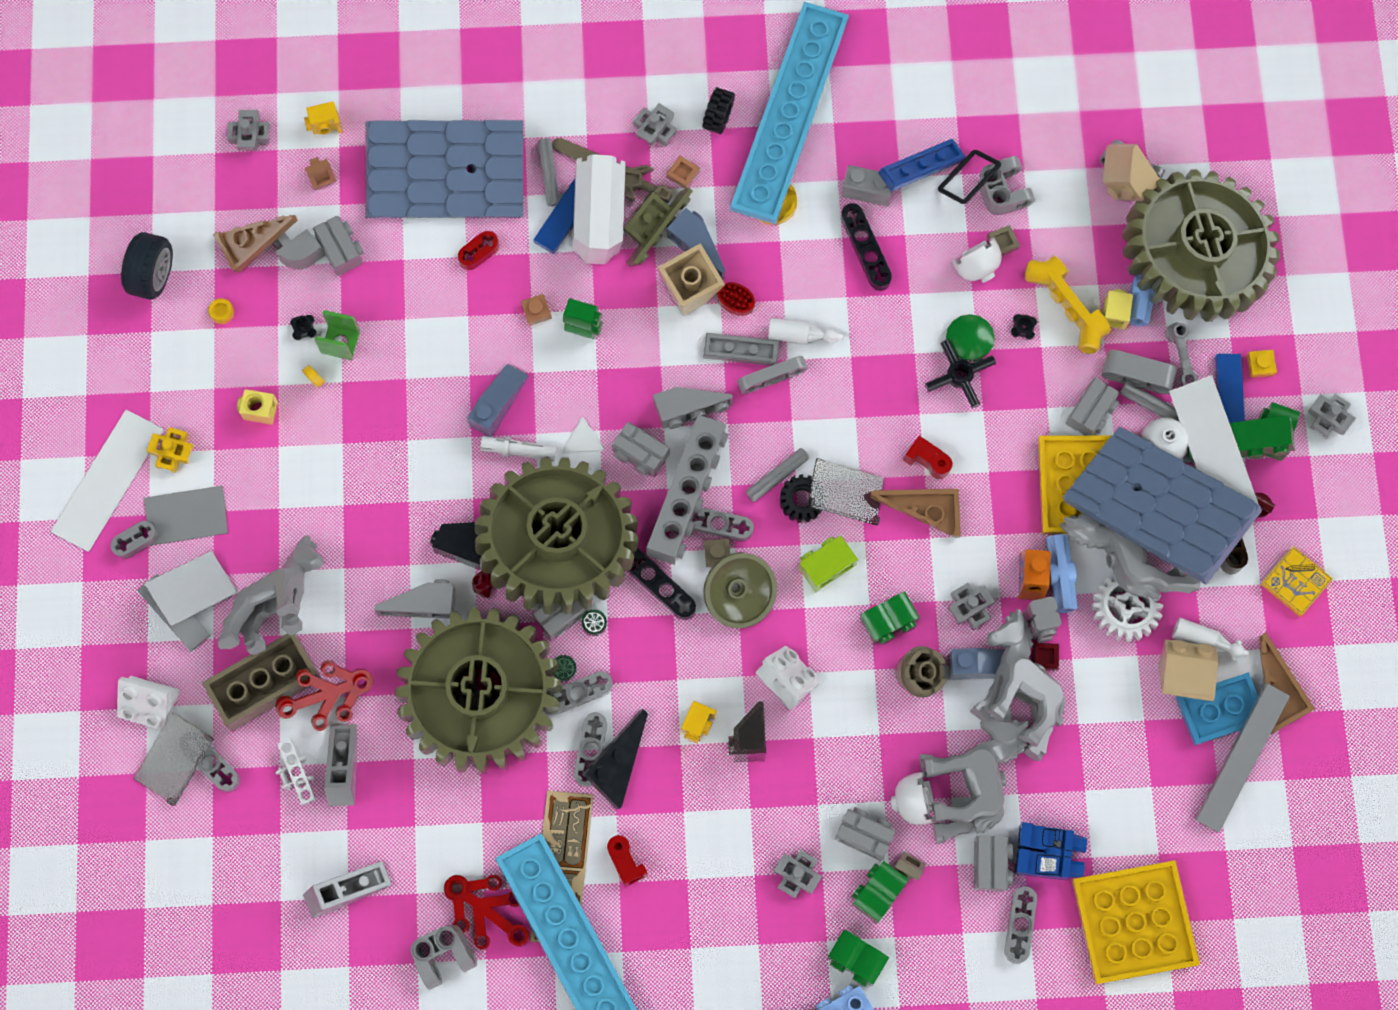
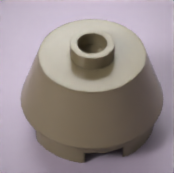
M914 647L899 659L895 669L896 679L900 686L912 695L922 698L929 697L937 693L946 682L943 664H946L940 653L929 647Z

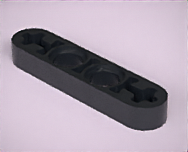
M855 203L847 204L842 209V224L871 287L878 291L885 290L891 283V271L862 208ZM849 211H851L852 214L857 213L855 219L857 225L855 227L853 219L851 217H847ZM858 231H864L867 233L868 239L860 242L856 240L855 234ZM868 252H873L877 255L878 259L870 263L864 259V255ZM879 267L880 276H886L884 283H881L880 280H875L877 277L875 269Z
M637 548L634 552V559L640 565L637 571H634L633 569L636 568V564L633 563V567L627 572L677 618L681 620L692 618L696 612V604L693 598ZM643 569H653L655 577L652 580H644L641 577ZM666 584L672 586L673 594L670 597L661 596L659 593L661 586ZM678 593L682 595L678 597L682 604H690L689 613L686 611L679 612L680 605L676 601L673 605L670 604L675 600Z

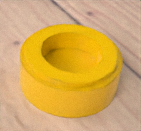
M219 298L211 302L208 313L215 323L226 324L232 320L234 308L228 300Z
M309 364L302 369V372L317 388H320L325 383Z

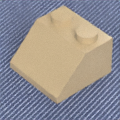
M1109 144L1106 147L1103 183L1108 188V194L1115 200L1143 201L1142 193L1146 189L1154 190L1157 187L1156 181L1160 178L1137 144Z
M701 243L658 267L662 281L683 316L705 305L725 286Z
M1165 639L1159 661L1162 694L1214 701L1218 671L1216 647L1208 644H1193L1182 640Z

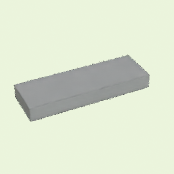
M706 333L703 358L772 366L777 364L779 341Z

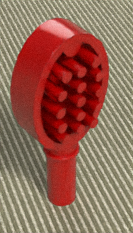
M734 282L725 283V286L716 293L721 307L731 314L745 316L752 313L755 308L754 295L741 284Z

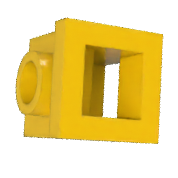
M334 101L306 107L308 117H304L307 131H313L314 135H325L337 129L338 133H343Z
M693 700L681 727V733L685 734L684 738L698 744L702 735H708L713 723L709 719L716 718L717 710Z

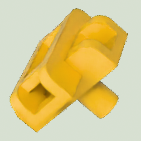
M168 427L165 436L152 434L146 451L151 455L157 456L156 468L176 473L179 463H189V456L194 449V445L187 442L189 437L187 432ZM159 442H162L159 450H157Z

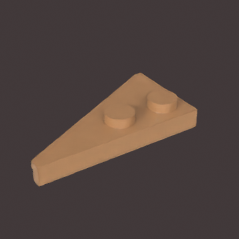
M295 215L279 216L275 220L259 221L247 224L245 227L232 228L231 231L215 232L213 236L233 271L240 273L295 224L298 219Z
M959 489L871 490V499L952 537H961Z
M1265 632L1258 637L1263 682L1290 695L1271 732L1272 735L1310 713L1315 708Z

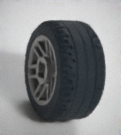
M141 232L132 238L126 249L121 269V283L126 293L145 299H155L163 292L173 260L172 245L167 238L147 232Z

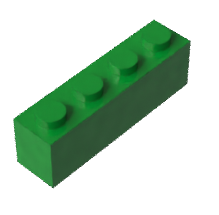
M1290 415L1229 423L1241 457L1260 459L1265 454L1274 453L1275 456L1288 455L1289 451H1295L1293 423ZM1190 452V458H1191V460H1192L1193 463H1194L1192 454H1191V452Z

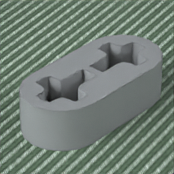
M148 521L138 522L113 538L111 550L122 559L130 558L156 542L158 530ZM144 528L150 530L148 532L149 537L146 539L142 536ZM123 541H124L125 543H129V544L126 545V548H127L126 551H122V550L120 549V548H121V544H120V543L123 542Z

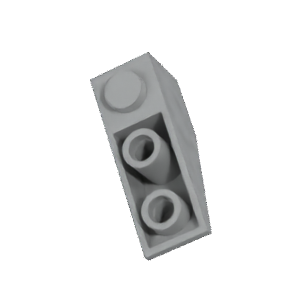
M674 387L654 394L653 404L662 428L669 427V429H675L682 426L685 421L691 419L695 421L698 414L706 417V414L712 412L722 413L730 408L729 406L733 405L732 394Z

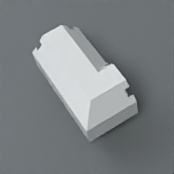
M592 154L587 156V161L582 162V157L576 161L572 249L581 256L585 263L606 264L610 261V258L620 252L622 246L625 161L621 160L619 164L614 156Z

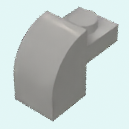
M307 229L292 240H290L286 233H283L273 242V245L277 248L276 254L280 262L292 269L310 267L325 256L321 245Z

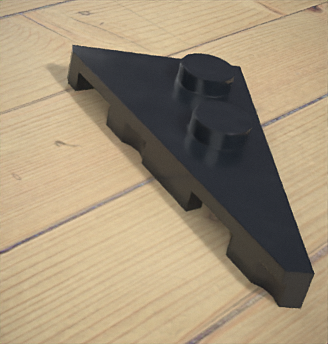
M640 709L582 774L615 809H620L623 805L648 716L644 709Z

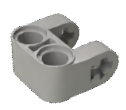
M1017 156L999 160L1001 167L992 176L995 181H987L979 189L986 208L994 215L1013 212L1028 207L1035 202L1031 188H1024L1010 193L1005 178L1016 175L1022 170V165ZM992 163L983 167L978 183L992 170L995 164ZM993 198H1001L1004 202L997 203Z
M450 924L440 927L418 938L411 945V955L418 973L428 990L442 984V977L434 958L452 950L463 972L477 967V960L472 948L457 925ZM446 930L451 931L454 936L452 944H448L444 940L443 936ZM422 942H426L430 946L431 950L428 956L421 952Z

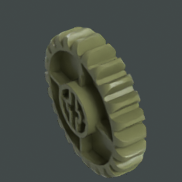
M1191 169L1185 177L1180 172L1171 173L1167 180L1162 178L1157 180V187L1154 190L1146 189L1142 193L1144 200L1136 201L1127 214L1126 221L1128 224L1123 229L1122 238L1128 242L1123 248V256L1127 259H1134L1127 268L1129 274L1134 276L1141 275L1142 279L1137 284L1140 291H1146L1151 288L1153 294L1150 301L1156 305L1165 300L1168 302L1166 310L1172 315L1181 308L1187 320H1193L1199 312L1205 322H1212L1217 315L1223 319L1232 318L1237 311L1244 312L1255 301L1259 300L1268 290V284L1276 276L1277 270L1275 265L1280 260V252L1274 247L1280 241L1279 234L1275 231H1268L1275 221L1270 215L1262 216L1260 211L1265 206L1262 200L1251 202L1248 199L1251 195V190L1247 186L1239 191L1236 190L1235 179L1231 177L1226 178L1222 183L1219 182V176L1214 171H1209L1204 179L1197 169Z
M545 457L541 458L540 468L535 469L531 463L525 462L522 464V475L519 476L509 470L504 474V485L494 483L490 487V499L482 500L480 503L481 516L475 521V533L479 535L475 539V551L478 555H482L480 559L481 570L484 573L491 574V585L495 589H501L506 586L507 600L513 602L520 596H523L524 609L532 610L538 602L543 603L544 614L551 615L555 605H561L562 611L565 614H572L573 602L579 601L585 610L592 607L593 595L601 600H606L610 597V585L620 587L623 584L624 571H629L633 567V553L638 547L639 538L635 534L638 520L635 515L630 514L632 508L631 500L627 497H620L621 486L617 482L605 485L606 472L597 470L594 474L590 475L588 474L589 463L581 461L576 469L570 468V460L567 457H562L558 466H553L551 460Z
M472 607L469 611L468 619L462 620L460 614L455 610L450 612V625L445 626L440 620L435 619L431 622L434 635L430 637L425 633L419 632L415 636L421 646L419 651L415 649H406L403 654L411 664V667L397 669L396 675L407 685L396 688L394 696L399 701L407 704L401 706L397 714L402 721L411 722L406 728V734L410 739L422 738L419 743V750L424 755L431 754L437 750L436 762L440 766L447 765L455 757V767L461 773H464L469 768L471 761H474L480 774L487 772L490 760H494L500 770H505L508 764L507 755L512 754L519 761L525 760L526 755L522 746L527 743L532 747L539 748L542 743L536 731L538 729L542 731H551L553 729V723L545 713L558 712L561 707L559 701L549 695L562 690L561 681L555 677H550L558 671L559 666L557 660L546 658L550 652L548 642L545 640L535 642L537 637L535 627L529 625L519 631L520 620L517 615L512 614L502 623L498 609L492 608L487 618L482 619L478 607ZM479 670H482L481 682L485 690H480L478 711H475L476 697L472 690H477ZM491 672L501 678L502 685L493 686ZM456 695H464L466 698L465 709L456 702Z

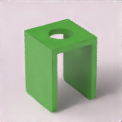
M323 310L322 314L328 325L325 338L315 337V342L321 354L352 361L360 334L355 318ZM337 336H345L348 342L346 344L334 339Z

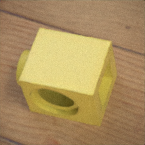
M1121 289L1108 291L1104 299L1103 315L1111 328L1123 330L1127 328L1130 322L1133 294H1129Z
M244 389L243 397L240 396L238 399L237 411H239L243 420L273 425L278 401L274 394ZM262 403L258 410H251L253 404Z

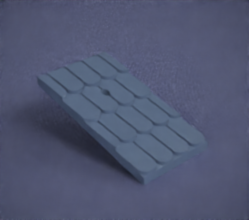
M375 120L365 122V218L523 217L522 120ZM466 167L470 168L471 173L466 170Z
M1120 426L1063 496L1065 503L1205 585L1262 512L1260 505L1256 504L1254 500L1225 486L1223 482L1183 463L1181 459L1155 447L1153 443Z

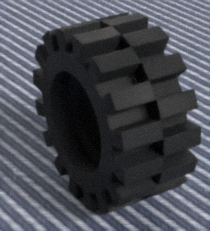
M715 87L705 111L702 124L703 129L718 134L723 133L733 108L735 93Z
M803 474L799 475L798 478H795V476L791 477L790 481L787 480L784 483L780 494L781 509L783 508L784 515H788L792 521L796 519L797 523H802V520H805L807 523L812 518L816 519L818 514H821L825 503L824 488L822 485H819L817 479L812 480L810 475L807 478L803 477ZM799 490H805L811 494L812 502L807 507H798L793 502V495Z

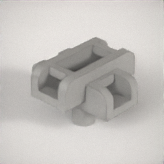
M660 103L657 104L652 112L643 108L633 121V125L639 129L636 132V137L642 138L650 146H653L656 141L667 146L670 138L677 132V128L670 124L674 118V112Z
M239 110L238 122H228L227 139L229 143L237 144L238 151H243V149L257 151L258 144L269 143L270 124L269 122H259L258 110ZM243 135H252V137H243Z
M1336 393L1330 400L1320 394L1308 410L1309 414L1316 418L1310 428L1318 430L1324 434L1323 437L1325 438L1333 430L1340 435H1344L1356 419V417L1347 412L1351 404ZM1334 401H1336V402H1338L1340 405H1342L1343 408H1341L1339 405L1335 404ZM1323 421L1325 424L1329 426V428L1325 427L1319 422Z
M966 583L951 592V597L955 603L949 606L948 610L953 614L958 625L967 621L974 630L991 620L986 609L992 606L995 600L985 585L973 591L969 583ZM979 595H981L985 603L982 602Z
M802 850L799 851L795 859L784 853L774 869L776 874L783 877L778 889L794 899L800 889L812 894L822 878L821 875L812 870L818 860Z

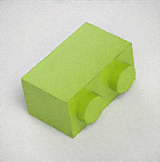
M841 535L837 538L833 536L828 538L821 544L822 548L816 552L811 550L800 558L801 562H799L798 569L815 593L857 565L858 558Z

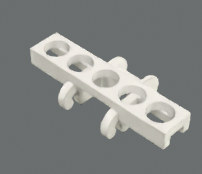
M291 738L277 743L286 765L285 768L279 767V770L275 772L276 775L281 776L284 783L281 787L282 790L287 789L288 791L291 789L290 787L294 786L303 806L311 801H315L316 798L309 781L314 780V777H306L300 762L305 761L306 757L298 756ZM289 743L291 751L285 753L283 745ZM294 755L295 759L289 762L288 756ZM294 767H300L301 774L299 776L292 775ZM285 772H289L292 779L291 782L288 781ZM308 790L310 793L308 800H304L302 792Z

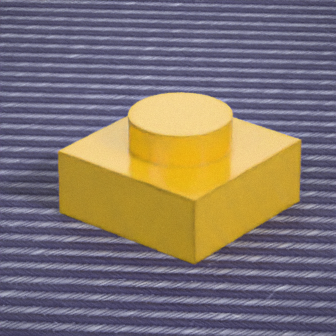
M1274 350L1248 352L1247 360L1250 378L1275 376L1277 374Z

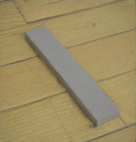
M1268 683L1264 684L1194 819L1195 821L1217 833L1220 832L1290 695Z

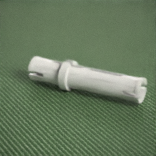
M482 436L481 452L498 453L504 457H508V455L534 459L548 457L551 461L555 462L557 446L511 440L510 437L503 439Z

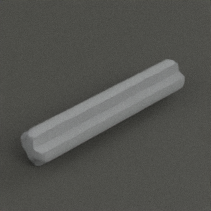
M549 138L540 139L538 144L546 202L549 207H553L559 203L552 144Z
M1129 382L1124 384L1120 392L1122 396L1160 417L1173 418L1179 421L1176 409L1173 406Z
M799 448L747 489L746 494L748 498L753 502L757 501L809 459L807 452L803 448Z

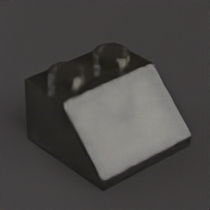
M758 701L733 728V736H728L729 756L734 755V762L765 761L766 739L763 701Z

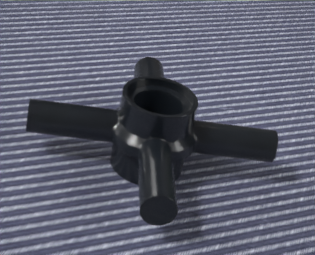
M949 339L942 341L940 344L950 366L948 367L947 374L926 382V390L930 392L951 384L953 387L963 389L971 408L978 407L980 402L970 382L974 377V373L995 365V358L991 355L971 364L967 360L958 358ZM962 370L966 373V377H958L954 371Z

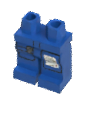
M1026 822L1020 824L1017 845L1019 850L1016 854L1014 875L1065 881L1069 878L1084 876L1085 863L1071 861L1072 851L1086 852L1087 838L1074 835L1072 830L1043 827Z

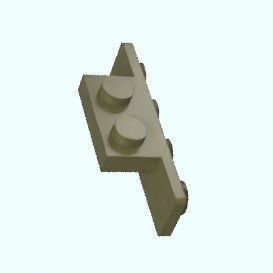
M690 188L681 190L670 205L665 203L654 192H650L623 227V231L639 244L638 248L626 262L628 266L641 265L649 255L647 251L651 246L654 247L663 237L661 235L662 231L677 218L675 214L678 210H682L691 200L689 196L693 190Z

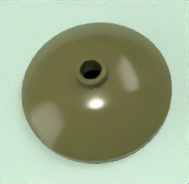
M745 552L727 555L716 562L710 569L704 583V601L709 613L721 624L731 628L753 626L763 620L774 605L777 595L775 575L771 567L756 555ZM737 583V589L732 591V585Z

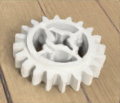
M1113 576L1112 581L1106 578L1103 582L1104 586H1098L1096 589L1098 593L1094 594L1092 598L1097 603L1092 605L1091 610L1098 611L1093 617L1094 620H1102L1098 628L1108 627L1107 636L1115 632L1117 641H1119L1122 635H1125L1127 642H1130L1133 635L1137 641H1140L1142 633L1148 637L1151 634V629L1155 630L1159 624L1156 621H1160L1163 616L1158 612L1163 608V604L1156 603L1159 599L1153 600L1148 596H1139L1143 600L1141 602L1138 596L1128 592L1123 595H1117L1116 598L1110 596L1117 591H1125L1118 584L1115 576ZM1138 617L1145 618L1139 623L1128 624L1129 620L1138 619Z

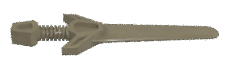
M562 138L555 139L552 144L555 150L575 161L582 157L583 162L587 161V156L600 155ZM648 165L634 168L625 166V192L629 200L635 202L633 191L639 190V188L648 193L654 192L665 203L670 202L673 194L664 185L657 187L643 180V175L654 171L652 167Z

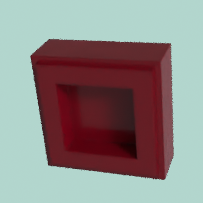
M1033 643L1032 662L1042 665L1045 670L1058 671L1059 644Z

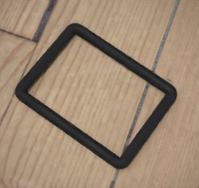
M972 150L939 185L938 191L961 204H966L1001 167V162L978 150ZM974 155L995 164L992 170L964 199L943 189Z

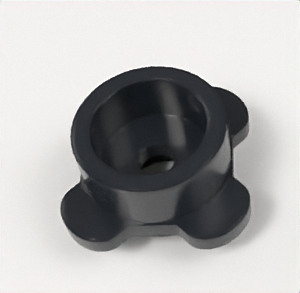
M1016 314L1013 317L1014 327L1011 329V335L1013 337L1022 336L1027 340L1033 339L1035 336L1033 330L1037 324L1036 318Z
M302 315L291 319L290 324L294 330L292 336L295 340L299 341L304 337L314 338L317 331L313 326L315 319L312 315Z

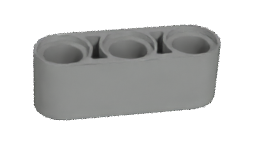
M1108 350L1102 376L1122 384L1129 382L1138 388L1148 391L1170 394L1169 391L1173 388L1177 368L1168 363L1127 352Z

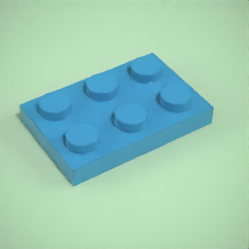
M1248 672L1216 683L1214 701L1177 696L1175 699L1193 745L1196 746L1240 731L1258 698V694Z

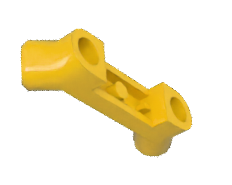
M1053 255L1045 262L1030 260L1026 266L1025 280L1029 283L1046 285L1052 299L1057 304H1061L1065 309V315L1072 323L1075 322L1080 329L1078 349L1081 352L1094 354L1099 351L1101 338L1111 332L1109 322L1099 309L1090 314L1064 281L1069 270L1057 256Z

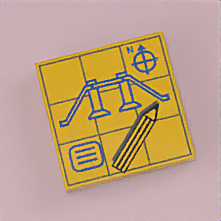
M1293 546L1260 585L1301 617L1333 578Z

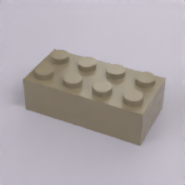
M285 634L266 645L265 651L245 657L205 680L202 684L225 726L233 732L274 708L278 698L285 695L293 697L310 687V685L302 687L298 684L296 674L299 670L307 669L311 674L320 678L321 676L296 634L293 636ZM303 675L300 680L305 681L309 676Z

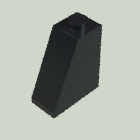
M475 522L441 524L439 531H434L430 544H433L434 553L481 570L480 559L482 555H478L475 551V539L479 536L475 533Z

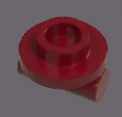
M1255 493L1262 510L1258 518L1265 517L1272 512L1275 504L1272 503L1268 495Z
M480 571L473 577L472 588L474 593L486 599L490 598L493 589L491 574Z

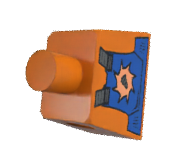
M1025 549L1020 552L1018 599L1037 600L1045 598L1050 585V551ZM1030 587H1039V589H1030Z

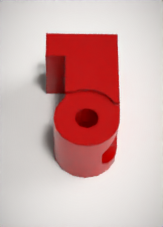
M920 435L903 458V461L910 466L916 461L928 469L930 475L936 479H943L948 476L953 466L952 459L946 453Z
M620 835L613 836L607 843V850L624 886L627 887L647 877L648 872L644 864L636 867L630 854L629 841Z

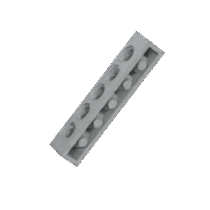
M699 414L697 415L648 542L646 556L672 565L676 564L677 558H683L687 546L683 544L686 535L691 536L695 526V522L692 521L695 513H700L704 500L700 499L702 492H707L712 481V478L709 477L711 469L716 470L720 460V455H717L720 447H725L729 434L725 433V423ZM702 443H708L712 447L710 449L705 450L702 449L699 445ZM693 465H701L704 469L696 472L691 467ZM692 487L695 489V492L687 494L682 489ZM676 509H684L687 513L684 516H677L674 511ZM668 531H675L678 536L670 539L665 534Z

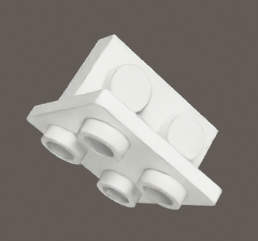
M787 646L766 657L762 661L763 665L756 671L761 680L790 710L810 690L820 684V680L816 677L815 672L808 668L799 659L798 654Z
M134 676L129 678L120 677L118 680L117 717L165 731L168 726V712L178 698L179 689Z

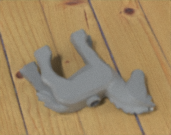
M1084 513L1077 517L1073 515L1070 518L1064 517L1065 522L1060 524V527L1067 532L1070 538H1073V541L1078 542V545L1105 550L1107 553V565L1109 568H1112L1118 584L1132 595L1148 596L1154 600L1160 598L1159 593L1176 591L1191 594L1192 591H1199L1200 581L1188 574L1185 575L1183 571L1176 567L1165 573L1149 565L1144 548Z
M306 535L298 542L293 553L287 558L282 568L271 572L237 594L233 602V609L225 618L223 630L218 639V647L221 650H230L239 645L240 639L238 636L239 632H241L244 636V644L247 646V651L250 654L256 655L265 651L266 641L258 634V631L265 620L274 614H277L279 617L282 616L281 628L287 634L293 636L302 630V621L298 614L300 602L304 594L305 572L319 569L324 563L323 557L316 552L317 544L311 541L310 536Z
M1017 609L1015 613L1011 611L1009 616L1005 617L1006 622L987 635V643L990 646L1004 647L1005 650L996 671L994 683L989 688L986 698L977 703L970 712L980 720L986 721L990 715H993L994 719L1000 722L1005 719L1014 697L1031 705L1033 725L1027 730H1022L1018 738L1029 743L1023 753L1032 760L1041 761L1043 755L1046 754L1053 726H1062L1065 698L1059 683L1045 672L1046 670L1042 665L1033 663L1029 659L1030 649L1033 646L1031 642L1033 633H1031V628L1028 627V622L1024 619L1021 610Z
M989 717L986 721L981 720L980 725L981 729L992 740L980 743L961 755H954L948 758H937L927 754L919 755L921 772H925L926 778L962 771L967 789L972 798L971 803L961 808L949 807L941 802L931 803L935 822L956 821L950 824L940 822L933 824L936 844L943 843L958 834L969 833L973 828H975L977 834L980 832L985 833L987 828L992 829L1002 820L1005 800L1003 786H1006L1004 771H999L998 764L1016 759L1018 754L1025 751L1024 748L1028 746L1027 742L1022 741L1018 736L1022 730L1028 729V720L1020 723L1016 719L1012 722H998L994 718Z

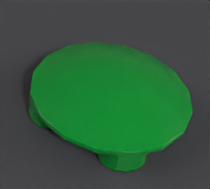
M977 315L959 316L951 322L946 333V339L950 340L960 359L975 362L982 360L994 345L995 336L993 328L988 321Z

